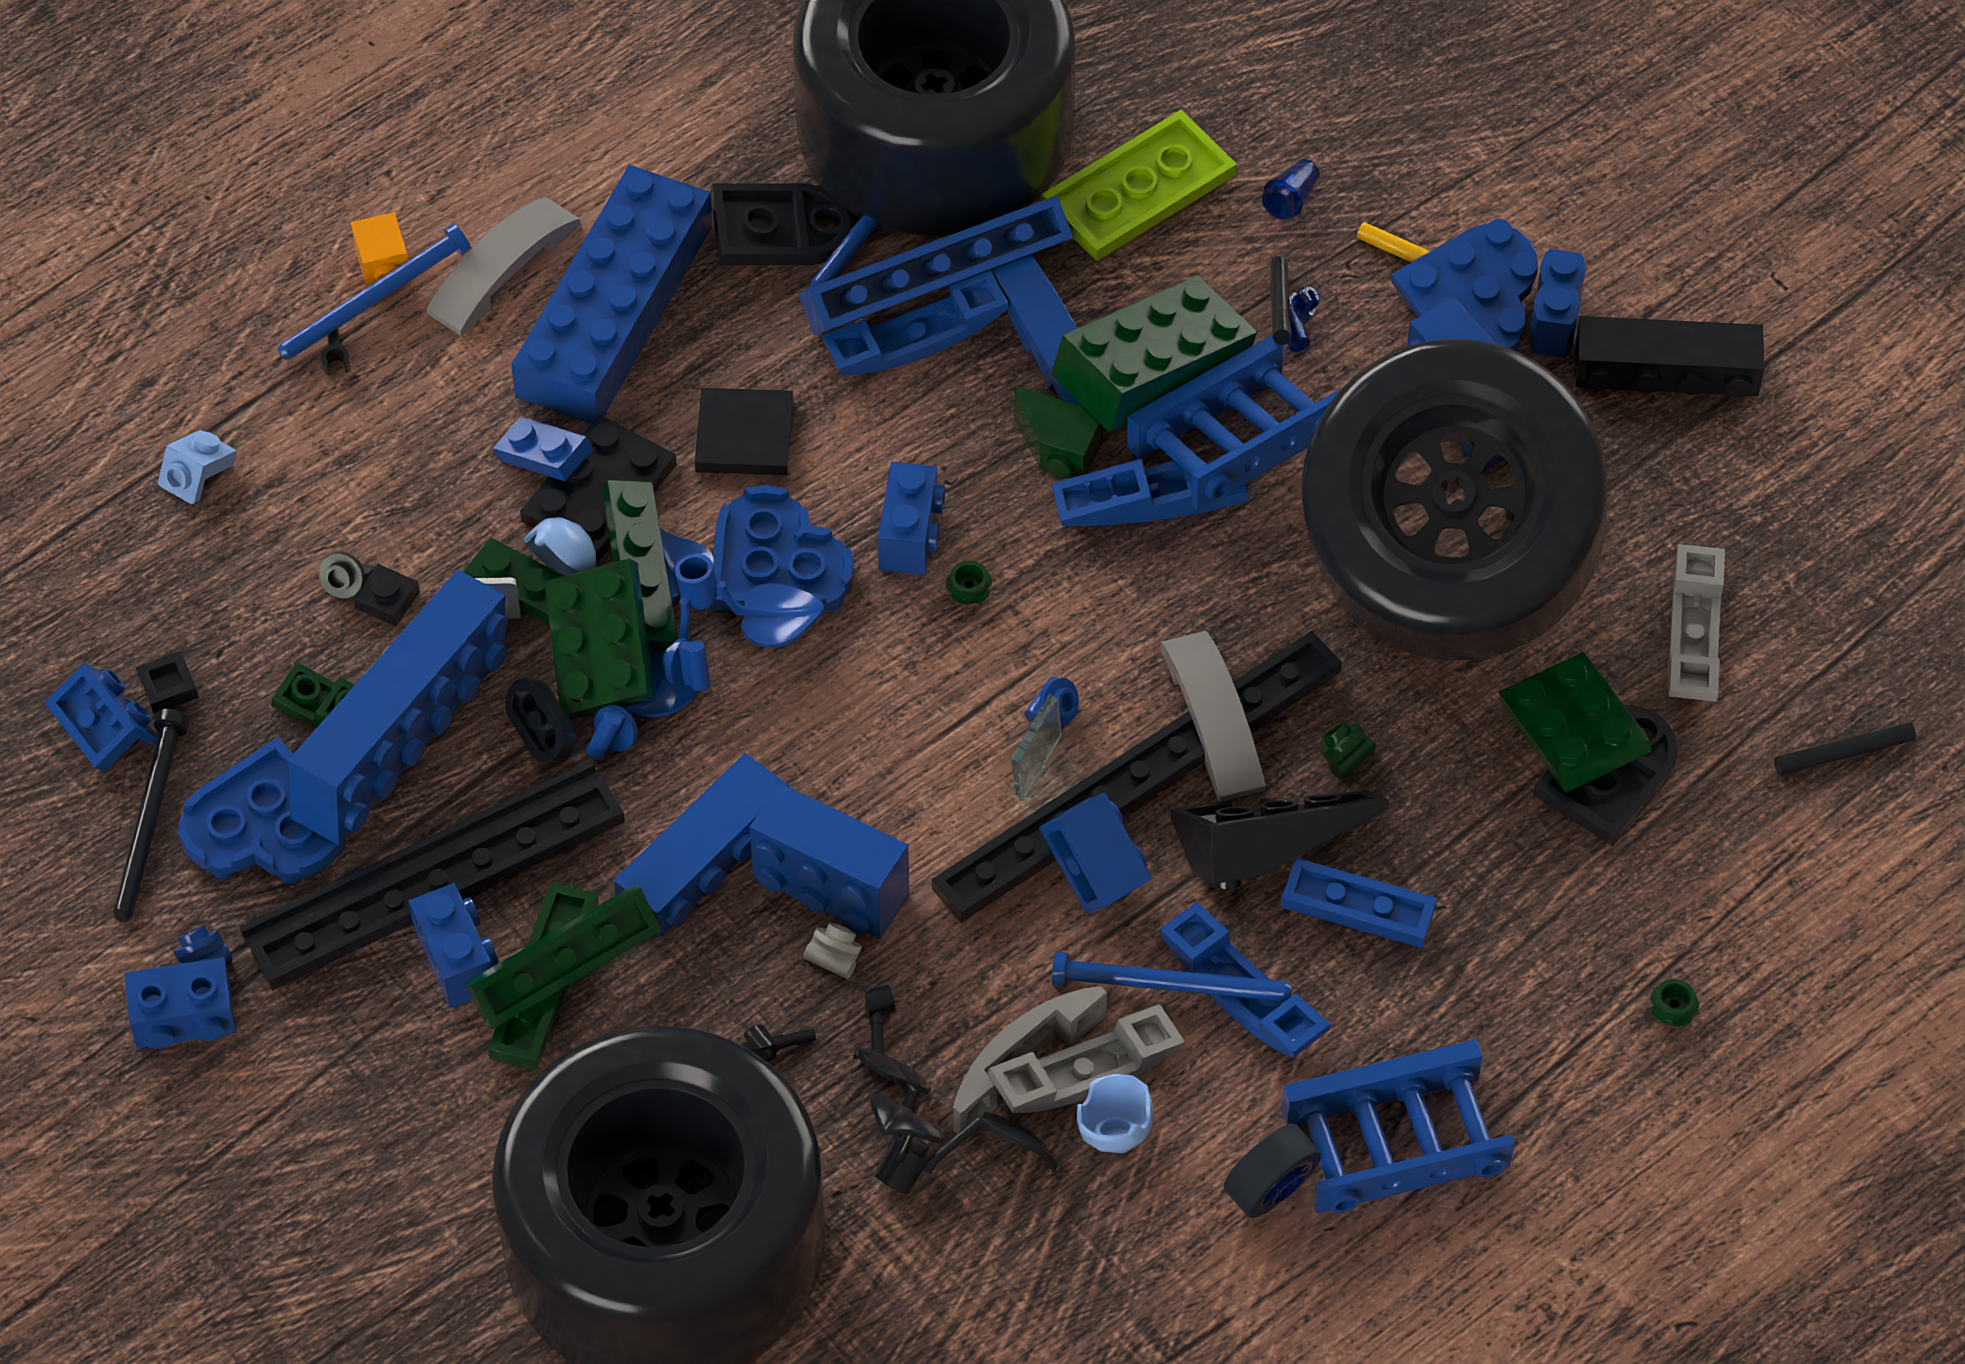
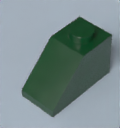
M1021 386L1017 387L1014 395V420L1039 468L1062 479H1070L1087 474L1103 442L1104 427L1084 407Z

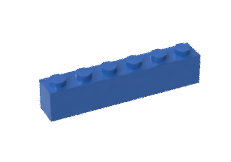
M1056 195L815 285L798 293L813 335L816 336L987 270L1072 239L1073 236Z

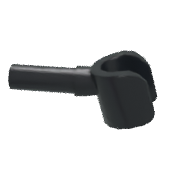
M337 328L327 335L328 347L323 350L321 355L326 375H330L328 366L335 360L344 362L346 373L351 370L349 354L340 345Z
M889 985L870 989L865 995V1012L871 1026V1050L884 1055V1037L881 1016L896 1012L894 998Z
M760 1024L749 1028L744 1033L747 1042H744L742 1046L755 1052L765 1061H769L780 1049L815 1041L816 1034L814 1029H808L772 1037L765 1026Z

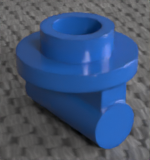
M682 637L666 649L662 666L669 683L678 686L689 685L695 691H705L711 686L706 649L703 642Z
M1050 677L1024 712L1025 717L1034 724H1040L1041 721L1058 726L1068 724L1075 717L1079 705V697L1075 685L1067 678Z
M614 704L600 709L594 717L593 726L595 733L586 751L592 758L602 759L608 750L623 752L633 746L637 739L638 730L632 715L625 708Z
M205 925L194 928L179 936L178 940L181 946L173 950L180 964L224 957L226 963L233 960L218 929L208 932Z

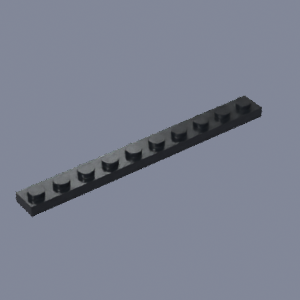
M1313 631L1302 636L1233 682L1250 731L1255 730L1341 673L1342 661ZM1188 711L932 878V890L962 923L1056 861L1054 854L1039 829L1040 826L1082 801L1102 793H1106L1109 801L1118 807L1123 817L1203 764L1205 751L1190 712Z

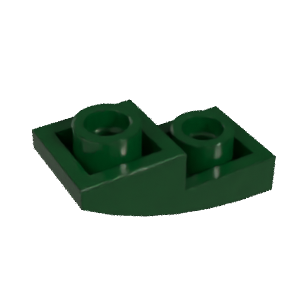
M296 662L272 697L271 706L317 728L354 687V684L342 677H339L337 682L334 683L301 663Z

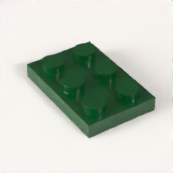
M631 558L545 581L558 698L569 719L573 720L595 714L607 705L625 706L655 698L638 563Z
M1584 652L1499 691L1502 706L1565 793L1652 752L1648 736Z

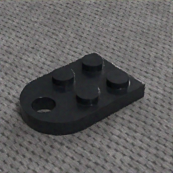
M712 183L711 203L719 266L821 264L830 258L849 234L850 216L848 210L833 199L822 187L803 183ZM828 219L833 221L838 227L825 229L820 227L816 221Z
M1624 705L1639 726L1649 730L1655 738L1650 741L1651 753L1566 793L1549 769L1534 785L1533 796L1611 846L1616 844L1666 784L1676 764L1678 744L1672 728L1658 714L1639 706Z

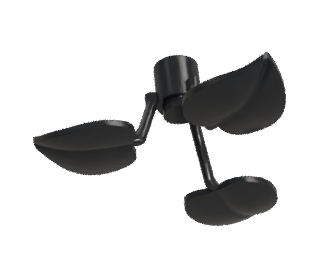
M856 1048L853 1059H860L872 1071L890 1081L898 1083L905 1094L903 1104L878 1092H873L870 1097L871 1107L881 1134H894L888 1144L887 1152L874 1172L875 1177L885 1185L908 1195L923 1170L932 1174L937 1163L977 1130L993 1132L995 1135L1042 1156L1052 1172H1055L1058 1167L1056 1160L1035 1134L1017 1122L987 1111L984 1112L982 1117H977L931 1157H928L926 1154L930 1146L921 1139L938 1144H943L946 1139L937 1127L922 1117L913 1114L911 1111L916 1090L929 1095L931 1091L929 1083L917 1071L897 1059L870 1049Z

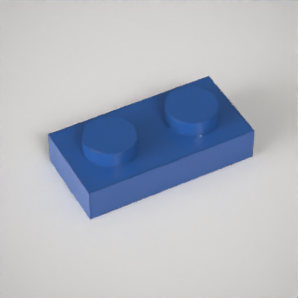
M520 417L493 447V450L501 462L566 481L592 452L593 448L586 436Z

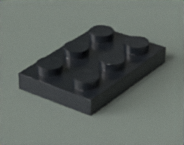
M598 415L583 433V436L587 437L593 448L592 452L566 481L548 476L520 510L521 521L533 528L544 519L557 517L579 524L591 538L596 551L597 562L601 560L611 547L602 492L607 480L652 482L655 493L677 465L675 453L601 415Z

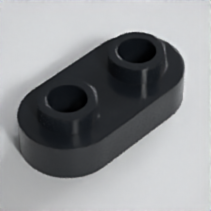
M519 679L515 681L509 688L505 700L506 713L511 723L535 759L550 763L566 761L574 751L576 732L564 709L545 682L533 679Z

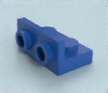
M83 663L44 703L92 765L105 772L137 739L152 745L158 739V736L148 725L152 721L151 716L140 704L134 700H128L123 693L126 689L125 683L112 670L105 668L103 671H100Z

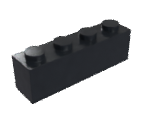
M1579 316L1575 338V387L1591 388L1594 390H1637L1644 393L1662 391L1682 392L1688 395L1702 393L1730 395L1733 397L1759 396L1764 373L1763 325Z

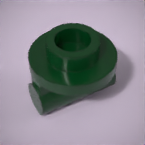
M1344 721L1330 728L1322 736L1325 743L1321 746L1319 752L1330 764L1331 772L1337 778L1343 779L1376 750V745L1369 736L1365 735L1358 723L1348 726Z

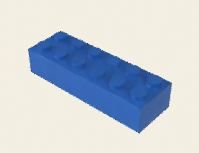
M628 165L511 364L516 398L591 424L598 415L605 416L713 227L711 192Z
M457 569L288 760L290 814L292 820L337 845H340L351 831L357 832L364 825L369 810L379 799H386L391 794L400 774L407 766L413 767L418 763L424 753L426 744L435 734L441 735L447 729L452 720L453 713L463 702L469 703L476 695L480 682L490 671H497L503 664L508 652V648L505 646V629L508 623V618L505 616V594Z

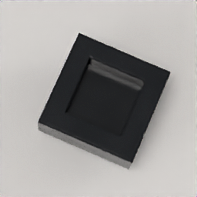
M377 564L353 598L355 609L396 627L420 593L419 583L412 578Z
M181 651L136 667L139 681L153 714L199 698L196 685Z

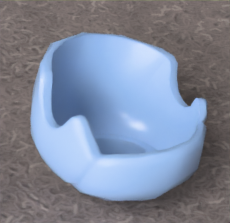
M564 518L544 519L523 539L524 544L544 564L564 576L594 568L596 565V551L590 536L579 524Z
M1112 1074L1095 1079L1089 1085L1086 1101L1077 1106V1124L1083 1141L1101 1152L1126 1153L1145 1141L1153 1127L1154 1110L1148 1086L1135 1076Z

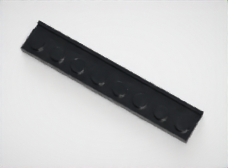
M590 760L239 926L241 935L248 944L251 954L273 991L413 924L408 900L455 883L463 900L624 823V812L602 776H599L595 770L594 763Z

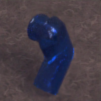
M1308 286L1301 287L1298 292H1294L1289 297L1291 340L1287 344L1293 352L1303 351L1311 344L1305 324L1315 313V308L1320 303V297L1315 289Z

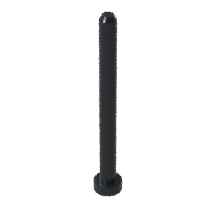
M163 709L158 711L154 722V727L159 731V736L113 910L114 917L119 922H127L133 916L178 737L186 735L188 731L189 717L177 710Z

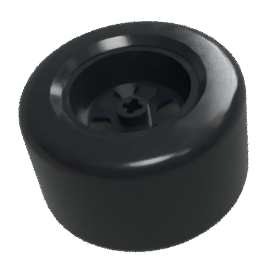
M804 0L796 20L793 36L796 123L799 146L805 163L815 181L833 199L855 216L861 218L863 215L872 217L879 227L912 235L949 236L1030 206L1051 186L1060 173L1068 156L1073 137L1076 44L1072 18L1065 0ZM908 76L912 79L904 88L891 85ZM966 77L976 81L978 84L965 89L960 80Z
M1441 339L1411 345L1380 358L1355 375L1337 393L1317 423L1308 445L1302 475V504L1316 561L1325 583L1346 613L1362 628L1383 642L1414 655L1449 661L1474 660L1509 652L1541 636L1558 623L1584 593L1599 562L1605 540L1607 523L1606 470L1600 442L1589 416L1568 387L1553 373L1523 354L1500 345L1477 340ZM1469 441L1475 442V445L1467 462L1449 463L1444 458L1440 443ZM1415 453L1419 454L1431 468L1428 478L1419 486L1400 482L1396 478L1399 467ZM1495 457H1505L1516 476L1515 483L1507 487L1489 488L1481 476L1482 470ZM1458 488L1463 489V502L1455 499L1451 504L1447 503L1446 491L1455 493ZM1421 504L1429 517L1428 522L1416 534L1407 536L1397 524L1393 514L1394 510L1403 505ZM1490 506L1506 509L1514 514V519L1509 529L1500 539L1489 537L1478 523L1483 512ZM1444 529H1461L1464 531L1469 545V552L1466 556L1444 557L1436 554L1435 546Z
M652 1026L614 1032L574 1048L544 1069L527 1086L505 1121L494 1156L492 1191L508 1280L519 1307L532 1327L551 1348L574 1364H747L774 1345L789 1330L803 1311L815 1287L824 1255L825 1221L820 1150L810 1117L797 1093L771 1064L755 1052L722 1036L683 1027ZM658 1167V1182L650 1187L636 1189L625 1178L633 1173ZM683 1168L698 1171L714 1179L710 1185L695 1194H689L677 1186V1181ZM603 1198H610L628 1207L626 1220L620 1224L605 1227L595 1225L594 1214L598 1201ZM720 1208L728 1210L723 1218L706 1232L697 1229V1220L700 1213ZM634 1241L641 1246L627 1244V1242Z

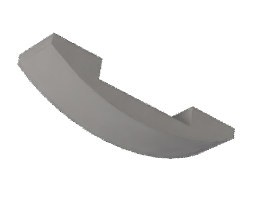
M547 197L535 200L516 210L483 236L461 259L426 308L427 314L459 336H462L491 309L490 297L543 247L552 252L580 225V219Z
M1678 544L1669 637V697L1717 702L1720 658H1718L1720 606L1724 583L1725 549Z
M1207 631L1162 641L1161 649L1174 684L1180 685L1205 751L1204 764L1218 801L1223 802L1265 791L1266 785L1242 704L1226 664Z
M1096 986L1055 997L1021 1015L995 1036L973 1062L957 1092L953 1106V1131L958 1134L977 1117H982L985 1111L991 1112L997 1107V1088L988 1075L990 1067L1030 1052H1035L1055 1034L1071 1046L1106 1017L1107 992L1101 986Z
M1158 1004L1118 1019L1112 1032L1037 1059L1034 1053L1030 1052L990 1067L988 1075L1012 1113L1045 1111L1086 1099L1089 1085L1095 1079L1112 1074L1136 1077L1182 1049L1185 1041L1162 1006Z

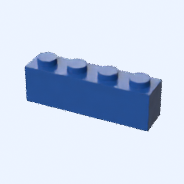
M744 753L613 880L615 896L634 885L640 887L662 930L655 934L659 938L672 926H680L689 916L692 906L704 894L710 895L715 892L723 882L725 874L737 862L742 863L752 855L750 825L778 784L782 783L788 787L789 784Z

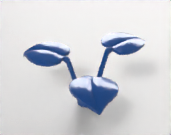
M660 528L671 601L673 602L681 597L679 638H688L690 609H706L713 604L717 596L722 597L735 615L744 617L741 622V630L744 637L761 647L777 648L796 641L822 616L824 604L819 599L801 589L778 583L761 584L751 588L745 595V606L739 605L727 591L726 583L724 581H716L713 568V554L709 549L695 541L672 535ZM649 652L655 698L625 705V709L630 714L642 717H661L682 710L695 699L699 691L693 690L692 686L689 685L678 686L669 683L662 666L665 652Z

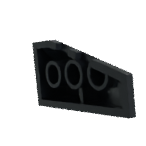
M1369 791L1308 795L1303 798L1304 805H1298V802L1293 800L1265 798L1260 799V808L1258 809L1242 806L1232 807V802L1226 801L1170 809L1172 823L1193 874L1211 882L1213 888L1230 889L1241 886L1242 879L1259 877L1388 809V799Z

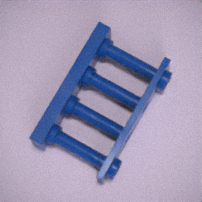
M1271 335L1128 415L1127 449L1138 459L1156 449H1162L1192 476L1191 506L1196 511H1199L1213 502L1224 499L1230 492L1307 449L1317 423L1338 392L1336 391L1316 403L1282 375L1283 345L1275 343ZM1264 388H1270L1298 413L1279 423L1254 402L1250 396ZM1228 408H1234L1261 431L1262 434L1243 444L1221 425L1214 416ZM1198 428L1226 454L1207 465L1177 437L1191 429Z
M1477 1039L1283 1085L1281 1111L1286 1125L1299 1123L1307 1125L1313 1144L1321 1152L1320 1164L1326 1180L1316 1182L1314 1197L1316 1214L1330 1210L1334 1213H1343L1354 1209L1359 1203L1474 1175L1491 1177L1510 1167L1515 1144L1512 1134L1491 1139L1471 1085L1473 1081L1479 1080L1483 1058ZM1444 1088L1453 1092L1471 1142L1470 1145L1445 1151L1442 1150L1423 1097L1427 1092ZM1394 1100L1404 1102L1423 1156L1394 1163L1375 1109L1376 1105ZM1348 1111L1357 1116L1374 1168L1351 1174H1345L1327 1122L1329 1116Z

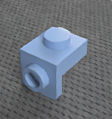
M198 430L166 445L158 484L184 501L194 504L201 498L205 479L232 467L237 450L221 442L216 435Z

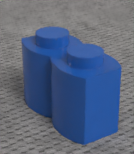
M1549 249L1541 261L1529 334V344L1533 353L1565 358L1573 347L1586 271L1585 259L1582 253Z

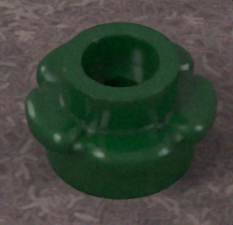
M963 561L958 563L946 579L947 591L952 593V599L959 604L981 603L990 595L989 587L992 585V578L985 567L978 562ZM967 584L974 585L972 588L965 587Z
M1666 980L1656 987L1650 996V1002L1653 1004L1651 1013L1655 1019L1664 1024L1669 1023L1674 1027H1681L1690 1023L1692 1015H1695L1699 1010V1001L1694 989L1683 980ZM1669 1003H1677L1678 1007L1672 1008Z

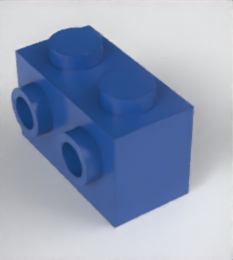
M891 462L878 534L879 570L926 574L929 551L936 552L938 547L939 524H934L935 513L942 514L945 503L946 488L945 486L938 485L937 466Z
M1106 793L1082 801L1039 827L1085 913L1109 906L1152 879L1146 868L1147 862L1143 852L1132 843L1123 826V817L1120 810L1113 802L1109 801Z
M455 883L408 900L414 931L449 1008L472 1000L464 983L499 963L490 938L487 936L480 939L475 928L481 925L472 899L469 897L462 900Z
M224 957L124 973L129 1023L137 1049L145 1047L162 1049L175 1042L194 1039L211 1041L225 1034L237 1033L231 981Z

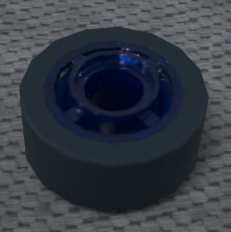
M1287 1124L1262 1139L1238 1161L1224 1182V1190L1248 1217L1257 1218L1288 1198L1306 1181L1321 1160V1152L1296 1124Z

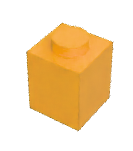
M395 212L351 222L355 251L366 288L408 261L407 251Z

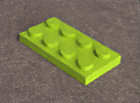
M1179 110L1041 194V201L1056 195L1058 196L1073 238L1098 261L1235 177L1237 174V164L1185 112Z

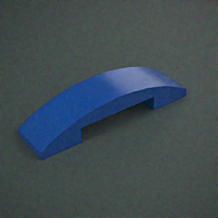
M991 270L949 285L950 297L869 328L865 319L822 335L823 341L840 375L864 374L895 368L940 352L984 328L1009 308L1008 302Z
M1195 902L1160 928L1161 937L1188 972L1270 980L1230 943V932L1198 902ZM1297 993L1286 1001L1209 994L1231 1017L1250 1033L1273 1049L1292 1058L1330 1030V1023Z

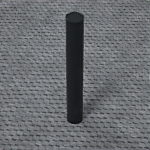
M1277 256L1270 261L1272 334L1275 343L1284 345L1291 340L1288 262L1284 257Z
M1907 722L1774 757V765L1778 775H1784L1915 741L1916 732L1913 724Z

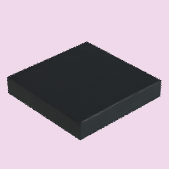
M701 388L694 462L695 472L788 475L794 401L793 391Z

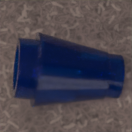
M1301 159L1267 182L1262 195V204L1265 210L1271 216L1280 220L1297 216L1301 212L1316 181L1319 179L1320 172L1318 167L1310 160Z

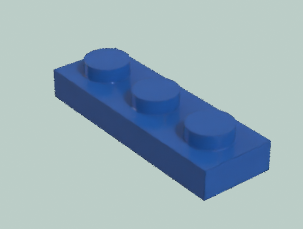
M1295 858L1281 898V908L1419 948H1423L1437 904V898L1300 858Z

